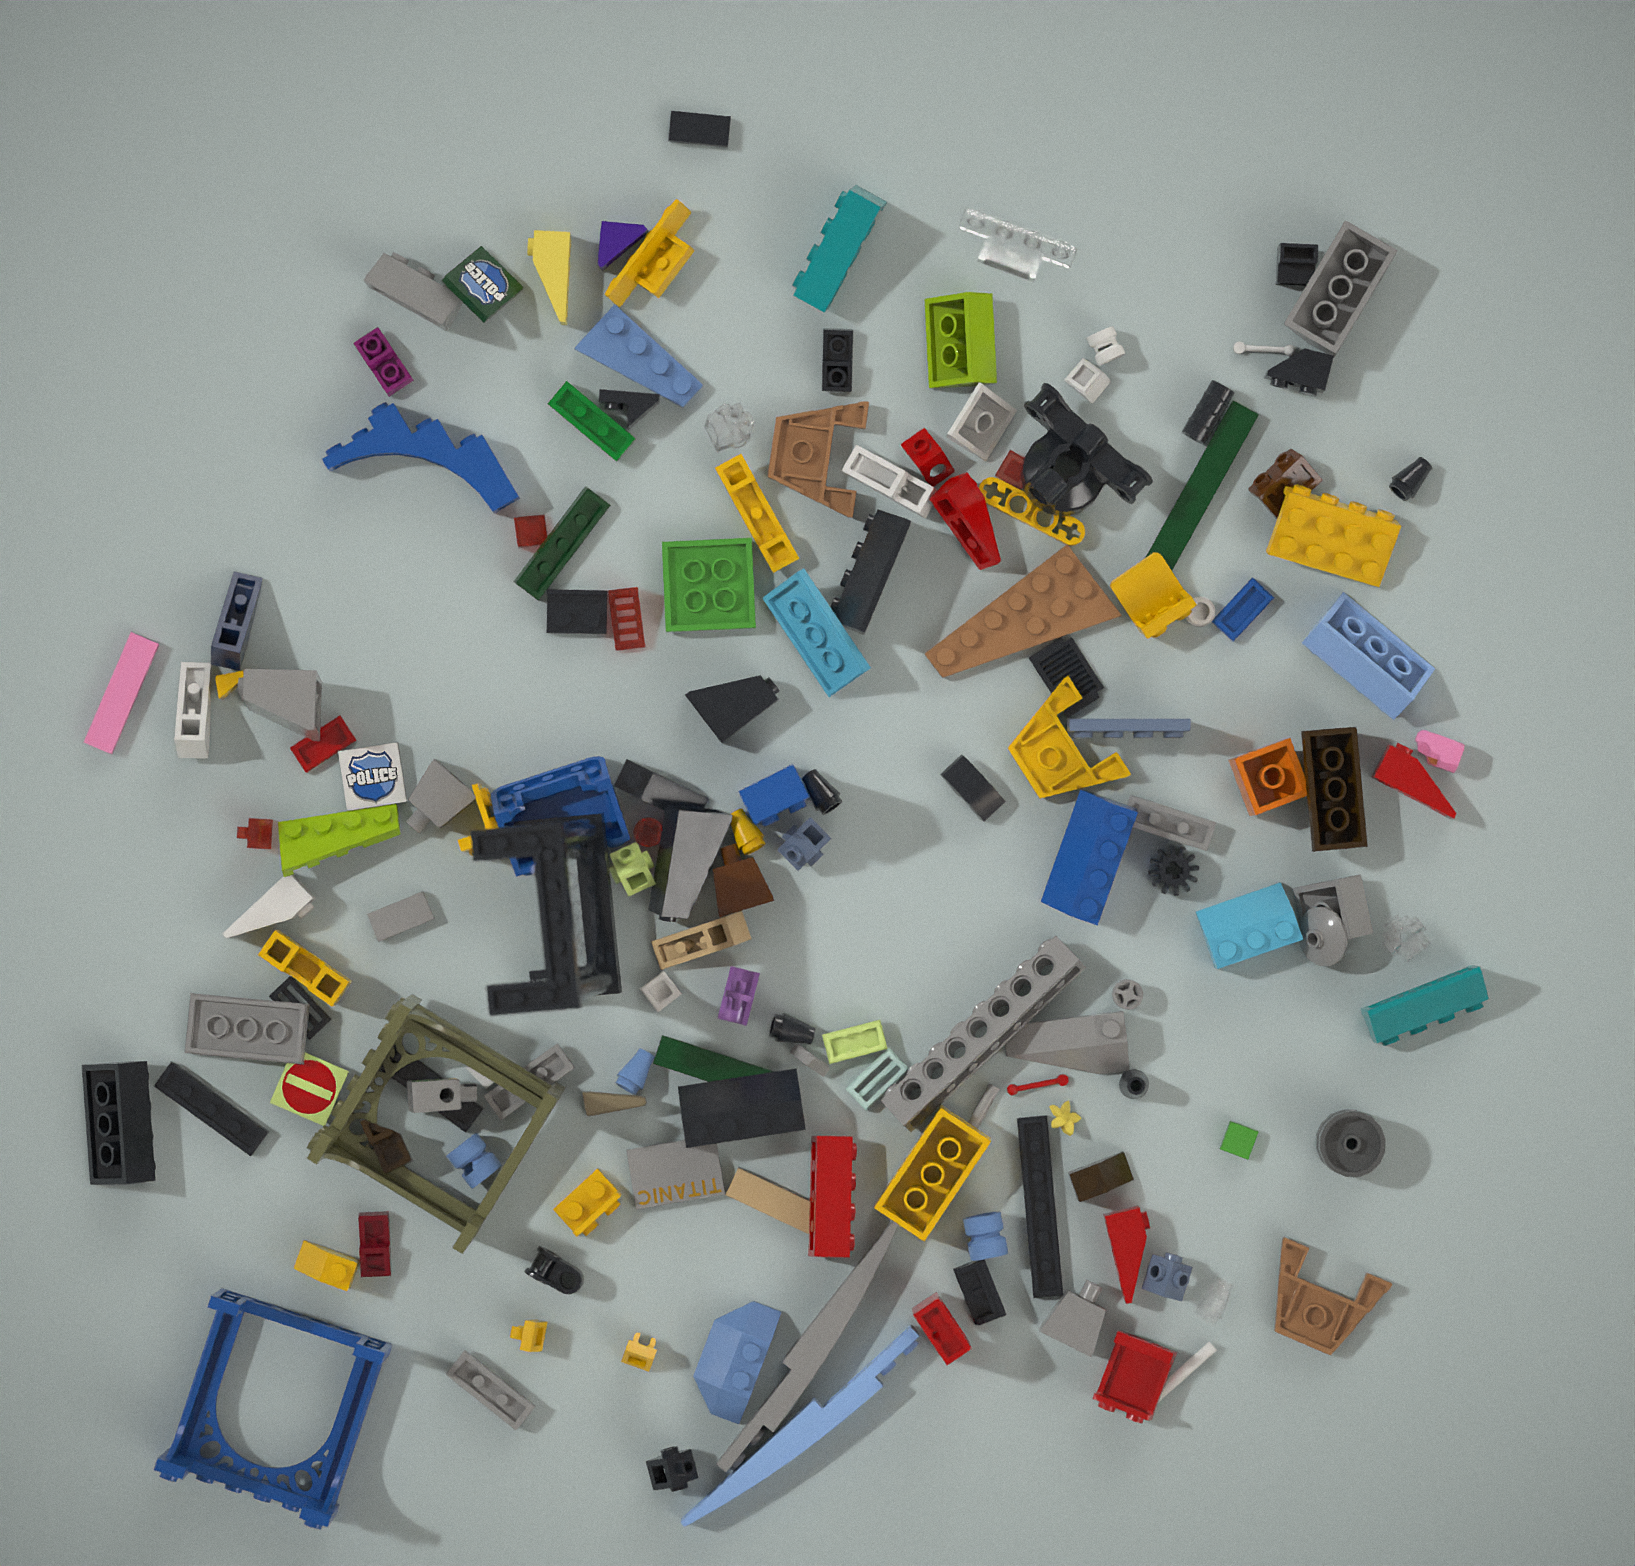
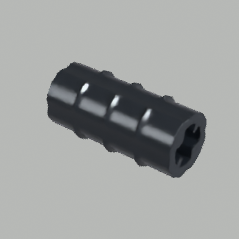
M1212 380L1192 415L1188 418L1182 433L1197 443L1204 445L1210 434L1213 433L1212 431L1223 412L1228 408L1234 392L1221 383Z

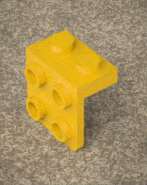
M1158 552L1150 554L1110 583V588L1139 632L1147 639L1162 635L1167 630L1169 624L1175 620L1185 619L1192 613L1191 609L1197 606L1192 596L1183 589L1162 555Z
M479 783L473 784V792L485 829L498 828L495 816L492 817L489 806H492L489 789L486 787L482 788ZM471 836L459 839L458 844L461 852H469V855L473 856Z

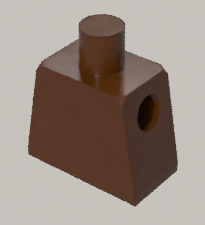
M737 843L719 848L725 865L713 869L719 917L775 901L754 857L742 860Z

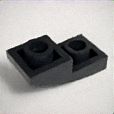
M823 328L822 391L852 392L853 329Z
M962 754L940 774L952 790L966 802L983 822L1006 802L988 780Z

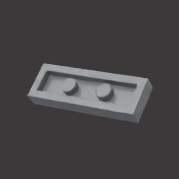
M1130 795L1127 805L1138 810L1133 828L1204 851L1208 850L1216 822Z
M557 1043L523 1068L547 1083L553 1084L575 1067ZM499 1085L484 1095L500 1120L526 1103V1101Z
M464 1350L446 1373L449 1378L515 1430L519 1428L535 1408L533 1403L466 1350Z

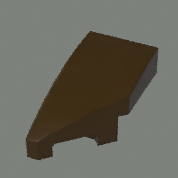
M367 1120L360 1121L385 1174L413 1162L401 1133Z

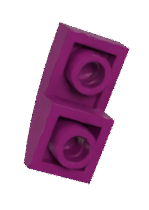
M376 327L353 343L389 397L414 381L379 327Z

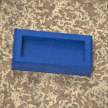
M1252 577L1217 614L1212 623L1234 642L1274 597Z

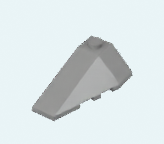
M1123 1011L1027 1023L1005 1044L1007 1057L1095 1074L1130 1070Z

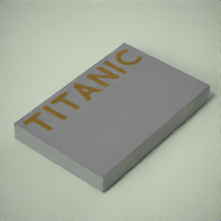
M685 1140L626 1150L636 1210L725 1195L717 1144L686 1148Z

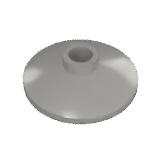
M1314 907L1308 910L1302 916L1299 923V929L1303 940L1299 941L1302 951L1316 965L1331 966L1338 963L1343 958L1348 944L1347 931L1342 919L1336 912L1327 907Z

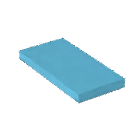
M804 568L762 598L828 697L834 695L871 669Z

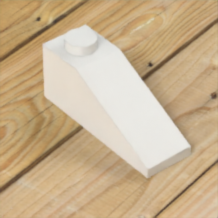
M181 662L174 737L178 758H208L211 719V663Z
M294 874L285 878L283 876L238 918L223 935L225 938H231L294 919L297 915L302 919L314 908L311 902L315 897Z

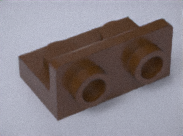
M1289 449L1287 452L1281 453L1266 472L1259 474L1248 490L1277 519L1286 496L1283 493L1285 486L1293 488L1295 484L1313 490L1323 479L1301 454L1293 449Z

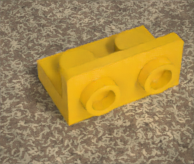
M597 1168L553 1210L568 1225L576 1237L581 1233L586 1237L599 1225L595 1220L602 1213L609 1216L621 1205L618 1199L622 1194Z

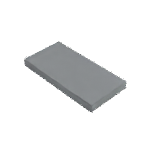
M190 993L184 1053L304 1064L310 1004Z

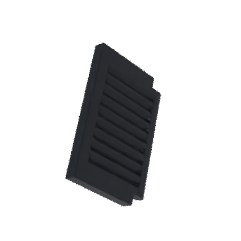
M1060 637L1028 658L1051 694L1067 676L1070 677L1082 699L1063 711L1066 718H1069L1100 698L1097 692L1103 689L1104 686L1072 637L1065 642Z

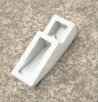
M858 445L855 446L841 470L925 519L933 506L929 498L937 489Z

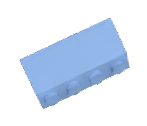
M1344 592L1302 642L1313 654L1317 655L1393 720L1414 700L1435 670L1433 666Z

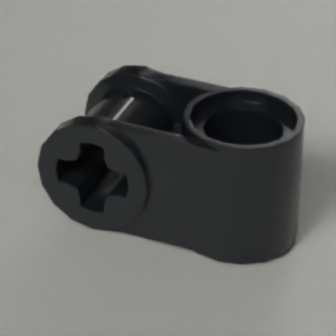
M538 1246V1254L531 1267L526 1268L524 1271L535 1280L549 1285L563 1294L577 1292L584 1283V1275L578 1267L563 1260L559 1255L542 1246ZM545 1259H546L547 1261H546V1263H545L543 1269L540 1271V1268L542 1267V1265H543V1263H544V1261H545ZM565 1272H572L576 1275L577 1284L574 1288H567L563 1285L562 1276Z

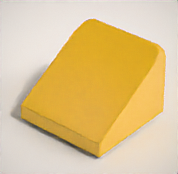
M244 671L216 675L215 681L219 699L223 700L238 687V679L244 678Z

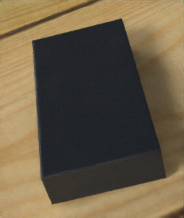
M671 111L668 142L728 148L731 116Z

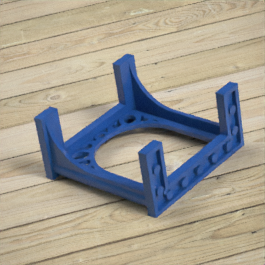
M221 1288L211 1295L208 1308L216 1310L173 1443L170 1448L157 1458L154 1470L160 1472L159 1477L172 1482H177L178 1478L183 1480L191 1472L197 1474L196 1479L199 1481L213 1484L215 1480L224 1483V1488L232 1492L242 1493V1490L254 1493L253 1498L259 1501L270 1503L271 1499L282 1502L281 1507L287 1510L299 1512L301 1509L299 1518L305 1520L304 1525L319 1530L322 1529V1526L328 1528L337 1515L340 1506L337 1500L382 1364L389 1356L393 1344ZM244 1312L355 1348L353 1355L356 1358L331 1433L323 1446L314 1455L298 1464L287 1467H265L252 1463L240 1456L228 1444L219 1427L216 1413L217 1395ZM208 1410L210 1412V1417H206ZM205 1424L210 1425L213 1428V1433L200 1438L201 1431L206 1432ZM206 1442H218L221 1446L218 1455L212 1458H205L201 1455V1447ZM329 1450L328 1455L325 1456L324 1453ZM224 1456H228L233 1459V1465L230 1467H228L229 1463L226 1462L221 1464L217 1463ZM313 1462H323L322 1466L318 1469L322 1471L320 1477L312 1467ZM252 1468L259 1470L258 1476L251 1474ZM299 1470H304L311 1476L312 1487L308 1491L302 1490L296 1483L295 1475ZM281 1474L288 1476L290 1487L284 1481H281L279 1484L277 1477Z

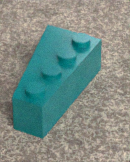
M858 185L849 189L848 193L842 191L834 206L839 209L834 219L828 217L820 232L825 235L819 246L814 244L806 260L810 261L806 272L800 270L792 284L796 288L793 296L824 313L829 309L848 274V268H851L862 248V242L871 233L878 212L880 210L883 211L887 201Z

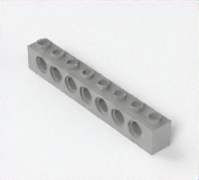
M1057 936L1044 941L1039 946L1038 953L1030 960L1023 961L1017 967L1016 973L1008 981H1002L987 1001L978 1003L967 1020L957 1023L950 1031V1036L943 1042L936 1043L921 1063L911 1066L906 1073L907 1076L899 1084L895 1083L886 1090L885 1097L881 1102L903 1126L912 1132L1086 967ZM1053 965V970L1050 974L1046 976L1041 975V971L1045 966ZM1031 985V991L1028 995L1019 996L1022 987ZM1009 1006V1012L1005 1016H997L1001 1007ZM987 1026L986 1034L983 1037L976 1038L977 1030L980 1027ZM960 1047H965L964 1055L960 1058H954L955 1051ZM942 1067L944 1069L942 1076L932 1079L934 1070ZM921 1088V1095L915 1100H910L911 1092L914 1089Z

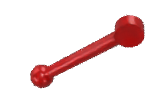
M1060 1074L1055 1079L1019 1086L1010 1084L1007 1087V1093L1014 1096L1019 1091L1055 1084L1065 1086L1068 1084L1069 1078L1065 1074Z

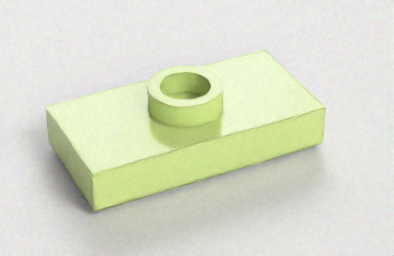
M880 1020L822 1034L829 1064L888 1049Z

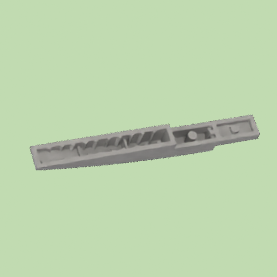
M891 1221L782 1359V1363L790 1368V1370L717 1461V1466L725 1472L730 1467L736 1469L746 1457L743 1451L747 1445L751 1443L754 1446L765 1431L761 1429L763 1425L772 1432L775 1431L809 1385L865 1294L898 1227L897 1223Z

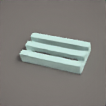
M888 1047L845 1089L867 1110L909 1068ZM889 1056L892 1061L857 1093L854 1089ZM898 1065L900 1070L869 1100L865 1101L862 1097Z

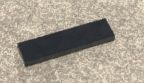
M395 1044V1056L393 1058L390 1056V1059L393 1063H398L401 1059V1054L398 1052ZM420 1060L405 1065L391 1077L406 1089L407 1081L443 1079L442 1076ZM384 1065L381 1067L383 1072H385ZM449 1089L441 1090L440 1099H448L450 1096ZM475 1101L461 1102V1109L437 1112L466 1133L484 1108Z
M173 1061L170 1062L154 1085L155 1088L249 1156L254 1154L269 1133L267 1129Z

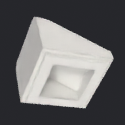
M1085 358L1081 359L1064 380L1090 403H1093L1110 384V379L1106 374Z

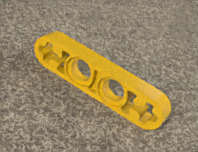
M988 477L979 485L987 505L1065 545L1075 546L1083 540L1085 527L1078 519L1070 515L1061 516L1065 519L1062 525L1069 528L1072 524L1078 526L1076 531L1080 534L1079 538L1073 537L1071 540L1066 539L1067 533L1058 529V534L1052 532L1058 523V515H1053V523L1048 527L1038 524L1036 516L1041 509L1033 505L1024 491L995 477ZM997 484L996 490L1002 494H1005L1006 489L1012 491L1006 498L1004 507L998 504L1002 500L1001 498L994 495L991 499L985 497L987 494L983 489L985 485ZM1015 496L1023 497L1027 502V508L1022 513H1015L1010 508V500Z

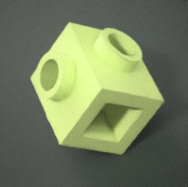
M637 842L609 854L614 866L609 867L616 884L622 882L628 896L656 884L650 868L655 867L648 851L642 852Z

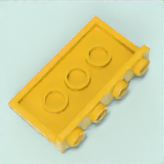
M1295 484L1293 488L1285 486L1283 493L1286 496L1266 549L1267 554L1380 587L1401 529V525L1394 519L1395 515L1378 509L1377 513L1366 510L1367 506L1355 501H1350L1349 505L1341 503L1338 497L1328 493H1322L1321 496L1311 494L1312 490L1302 485Z

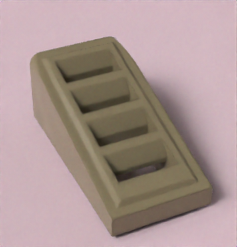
M583 1092L586 1115L588 1117L641 1107L647 1103L646 1097L639 1095Z

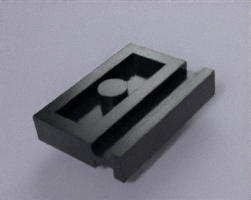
M547 589L546 633L607 634V590Z

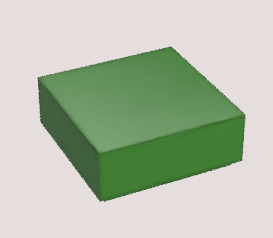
M1229 1121L1219 1149L1248 1160L1258 1131Z

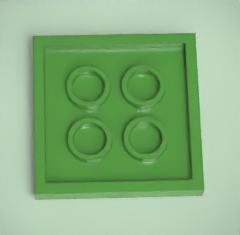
M752 538L662 542L666 632L756 628Z

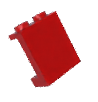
M1117 1331L1114 1339V1348L1098 1390L1094 1393L1092 1399L1099 1401L1098 1407L1113 1413L1117 1408L1127 1412L1125 1418L1142 1424L1144 1420L1150 1421L1154 1416L1177 1352L1125 1331Z

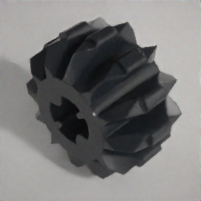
M1169 845V856H1166L1162 849H1158L1157 854L1162 860L1158 861L1151 858L1149 861L1151 864L1158 866V870H1148V875L1158 874L1159 878L1152 882V885L1156 887L1164 882L1161 889L1163 894H1166L1170 885H1172L1173 895L1178 896V885H1181L1183 890L1188 892L1190 887L1185 881L1188 879L1196 883L1198 880L1195 876L1189 875L1190 871L1199 870L1198 865H1188L1189 862L1195 859V855L1190 854L1185 859L1182 858L1186 852V848L1183 846L1179 849L1178 854L1175 855L1174 845ZM1170 862H1175V866L1181 867V874L1177 873L1178 878L1172 879L1171 874H1166V867H1171L1169 865Z

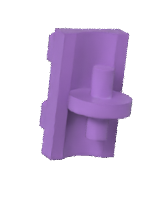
M734 966L730 967L717 1019L747 1026L760 973Z

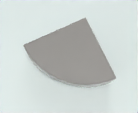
M795 1044L790 1051L797 1059L823 1077L830 1069L827 1064L816 1058L799 1044Z

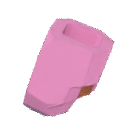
M1426 730L1419 731L1415 741L1419 753L1426 757L1427 763L1455 773L1465 744Z

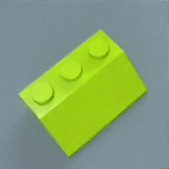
M963 292L924 299L929 388L977 386L978 383L983 385L997 383L993 293Z

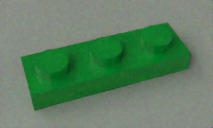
M568 381L563 384L547 403L616 462L636 440L635 437Z

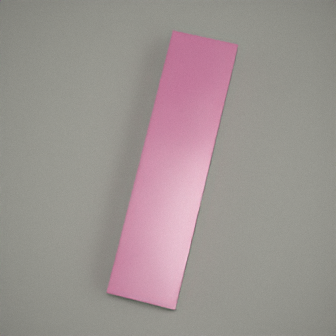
M133 632L130 633L84 743L113 754L160 644Z

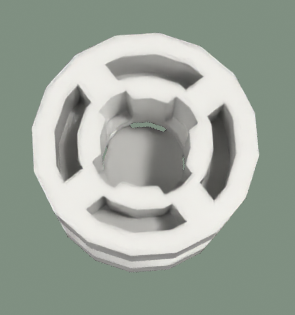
M1114 326L1086 338L1089 346L1094 348L1096 352L1095 360L1098 366L1126 354L1122 345L1117 343V333ZM1113 344V346H1110V347H1108V348H1106V349H1104V350H1100V349H1102V348H1105V347H1107V346Z

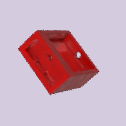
M937 1292L912 1308L913 1316L946 1365H949L972 1349L970 1341Z

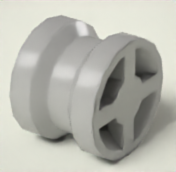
M1125 979L1115 984L1112 990V998L1117 1006L1130 1010L1140 1005L1143 999V991L1138 983Z

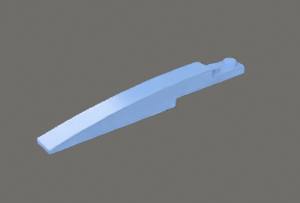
M910 1325L824 1405H821L813 1397L684 1515L680 1523L685 1527L741 1495L829 1433L883 1387V1383L877 1375L881 1373L885 1376L896 1365L894 1359L902 1352L905 1356L908 1355L919 1344L916 1341L919 1333Z

